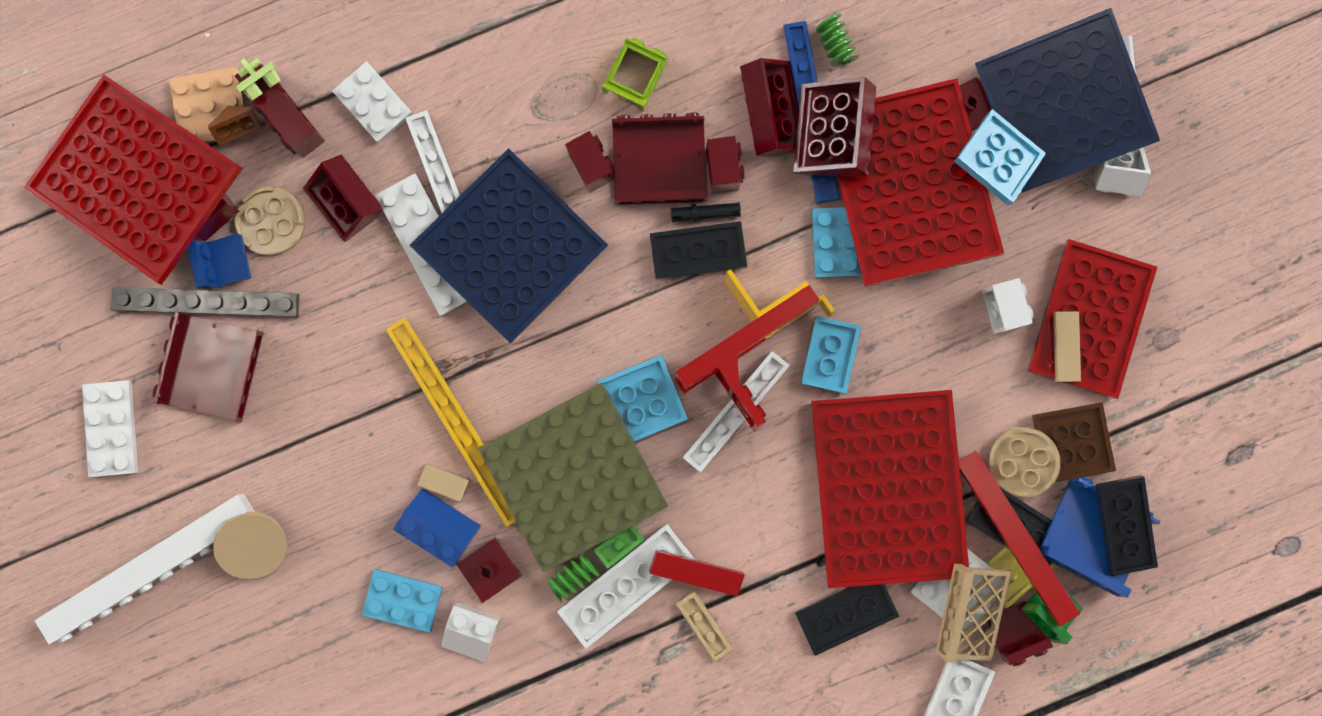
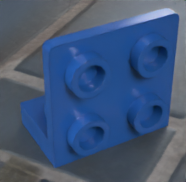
M234 234L209 242L194 240L187 248L196 288L210 290L251 278L241 234Z

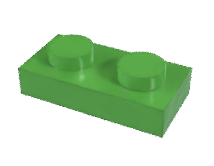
M633 525L607 539L594 552L606 568L610 569L646 540Z

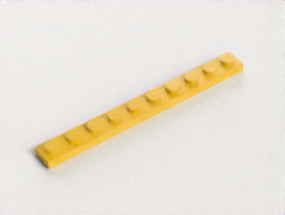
M404 317L386 329L387 333L506 527L510 526L516 520L478 449L485 444L409 320Z

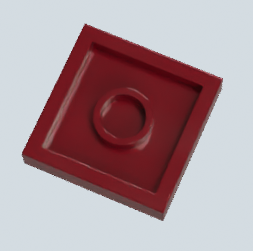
M977 77L959 85L972 131L978 128L985 116L992 110L987 95Z
M496 537L457 564V567L482 603L522 576Z

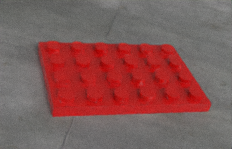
M1071 239L1066 240L1027 371L1055 380L1053 312H1079L1081 381L1063 383L1118 399L1157 266Z

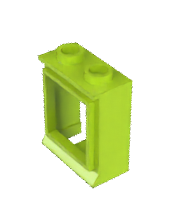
M626 38L602 86V90L605 94L610 91L618 95L619 99L627 103L629 100L639 105L640 110L644 112L668 63V57L660 49L645 47V44L636 38H632V40ZM628 49L658 63L643 95L613 81Z

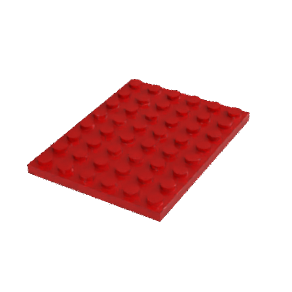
M103 74L24 188L153 281L162 285L243 168Z
M958 78L875 98L869 176L837 177L864 287L1004 255L987 188L954 162L973 135Z
M952 390L811 401L827 587L839 588L948 580L952 577L954 564H963L969 567Z

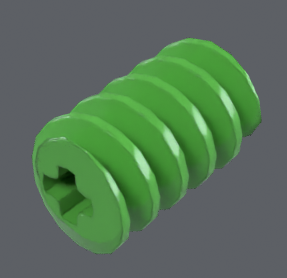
M835 14L825 19L816 27V32L822 33L819 39L825 42L823 48L829 50L827 57L833 58L830 62L831 66H843L859 58V55L852 56L851 54L856 47H848V44L852 42V38H844L849 31H841L840 29L845 25V22H837V19L842 16L841 14Z
M579 554V563L570 560L572 568L563 565V574L556 570L555 580L550 576L547 577L551 590L561 603V595L568 599L570 597L569 590L573 593L578 591L576 584L583 588L585 587L584 579L592 582V574L597 577L600 576L597 568L588 556L585 558Z

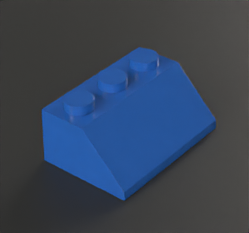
M421 489L405 509L393 530L453 568L459 562L481 525L425 489Z

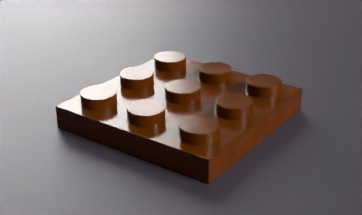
M1103 402L1032 415L1034 428L1046 434L1058 449L1061 465L1055 482L1116 471Z

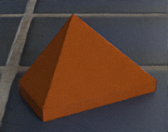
M227 106L208 125V129L218 145L222 146L262 129V125L251 107Z

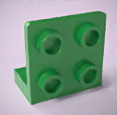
M1035 592L1021 611L1053 643L1068 644L1073 637L1067 632V628L1074 619L1058 627L1043 601ZM1068 593L1079 612H1081L1082 606Z

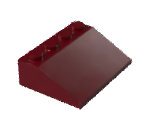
M866 77L802 84L793 170L795 174L836 177L869 176L876 86Z

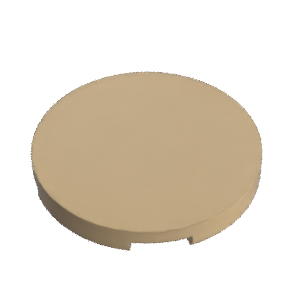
M273 186L260 187L249 192L242 199L238 207L240 212L234 218L236 233L242 235L244 245L258 254L267 256L280 255L292 249L301 239L305 229V213L298 199L288 191Z
M1027 427L1011 429L1002 434L993 444L988 459L990 473L998 486L1013 496L1022 498L1037 496L1047 491L1055 483L1061 465L1060 455L1054 442L1043 432Z
M246 512L245 514L227 519L219 527L214 538V556L220 567L228 574L241 579H257L269 575L280 566L286 555L287 539L280 524L271 516L260 512Z

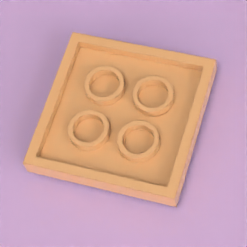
M232 67L169 79L176 123L207 144L216 142L208 129V125L227 106L246 107L244 94L235 87L239 83L235 78L239 68Z

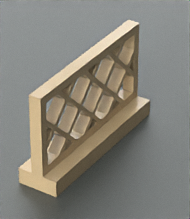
M954 564L935 651L943 660L949 663H955L956 660L992 661L1010 580V571L1004 569L966 567L963 564ZM974 574L980 575L983 579L975 587L972 586ZM997 576H1002L1000 584L993 588L990 582ZM987 585L991 592L981 599L978 592ZM975 596L978 603L968 609L969 599ZM995 597L996 605L989 611L985 604ZM983 608L986 614L976 621L973 614ZM970 618L973 625L963 632V624ZM990 619L992 622L991 627L984 633L980 627ZM978 630L981 636L971 643L968 637ZM965 640L968 647L962 652H958L959 644ZM985 641L987 644L985 653H978L976 648Z

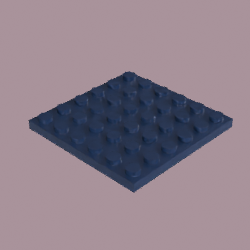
M1112 8L975 63L991 109L1046 153L1023 187L1022 193L1160 141Z
M508 148L410 244V247L511 344L608 247V244Z

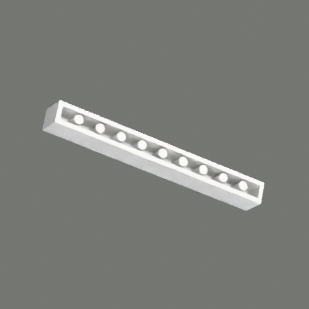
M245 494L234 496L34 621L49 645L56 642L60 645L73 638L72 633L76 630L82 632L93 625L92 620L97 617L100 620L113 613V607L118 604L120 607L134 600L132 598L134 594L138 592L143 594L153 588L152 583L158 579L162 582L174 575L172 571L180 567V569H183L194 562L192 558L199 554L203 557L213 551L214 538L222 523L237 515L255 512Z

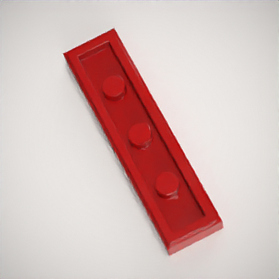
M655 550L649 573L652 575L738 596L745 576L743 572L660 550Z

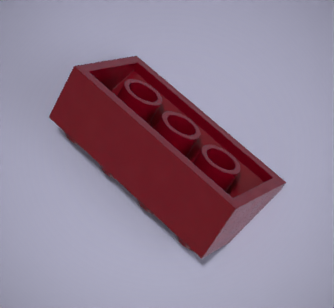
M759 58L740 66L756 156L771 157L794 153L796 149L799 108L790 61Z

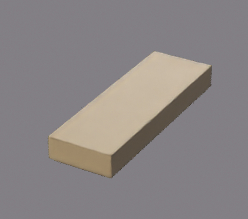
M1053 312L1055 382H1080L1079 312Z
M695 590L675 603L714 663L734 650Z

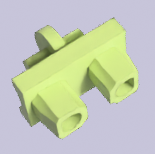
M243 58L241 62L244 67L237 72L241 77L247 73H250L251 76L235 87L239 92L243 91L247 97L254 100L263 93L255 83L261 77L270 88L281 80L274 69L276 66L272 61L258 71H255L254 68L261 64L260 61L255 58L249 63L246 58Z

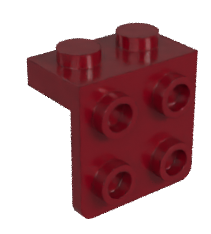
M1022 601L1002 611L995 644L1002 660L1008 665L1019 666L1026 662V658L1033 655L1035 657L1048 653L1047 649L1053 647L1050 638L1043 635L1042 631L1021 611L1027 601ZM989 619L986 623L990 629L992 622Z

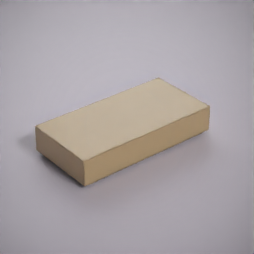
M426 463L417 485L462 502L470 480Z

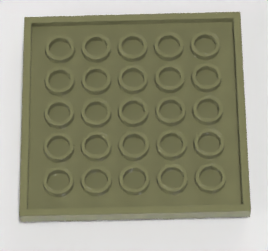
M603 382L478 448L543 573L668 507Z

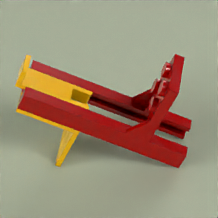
M730 269L725 274L724 283L751 323L676 371L674 381L685 395L716 375L751 429L755 432L766 422L764 419L766 414L759 404L755 406L751 400L753 395L746 385L742 386L740 384L738 359L813 311L818 305H820L828 318L834 314L835 309L824 294L818 297L808 282L805 281L759 311Z

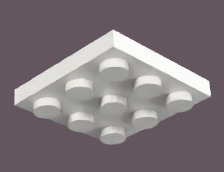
M967 549L969 567L993 569ZM974 574L973 587L983 580L980 575ZM997 576L990 582L993 588L1000 584L1002 576ZM951 579L916 582L909 592L943 618ZM986 585L978 592V595L982 599L991 591ZM975 596L969 599L968 609L978 603ZM995 597L985 604L988 609L996 600ZM983 608L973 614L976 621L985 614ZM970 618L964 622L963 632L973 625Z

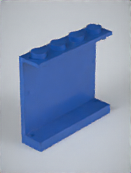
M1085 477L1070 479L1039 550L1045 559L1116 597L1128 598L1132 589L1124 584L1129 573L1117 576L1109 574L1096 486L1093 485V481ZM1150 512L1151 523L1160 524L1161 521L1154 518V514Z

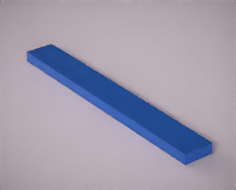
M806 21L783 25L798 108H800L802 84L818 82ZM811 175L816 204L839 200L835 176Z

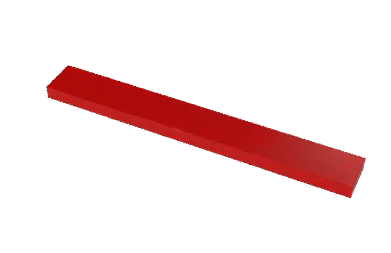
M975 450L960 459L959 467L962 476L1058 627L1079 616V610L977 451Z

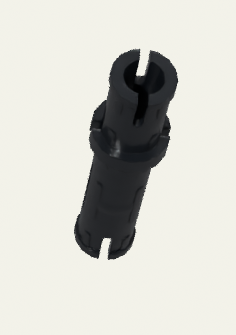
M740 202L704 206L691 204V207L671 208L672 223L680 221H692L695 223L703 219L741 217Z

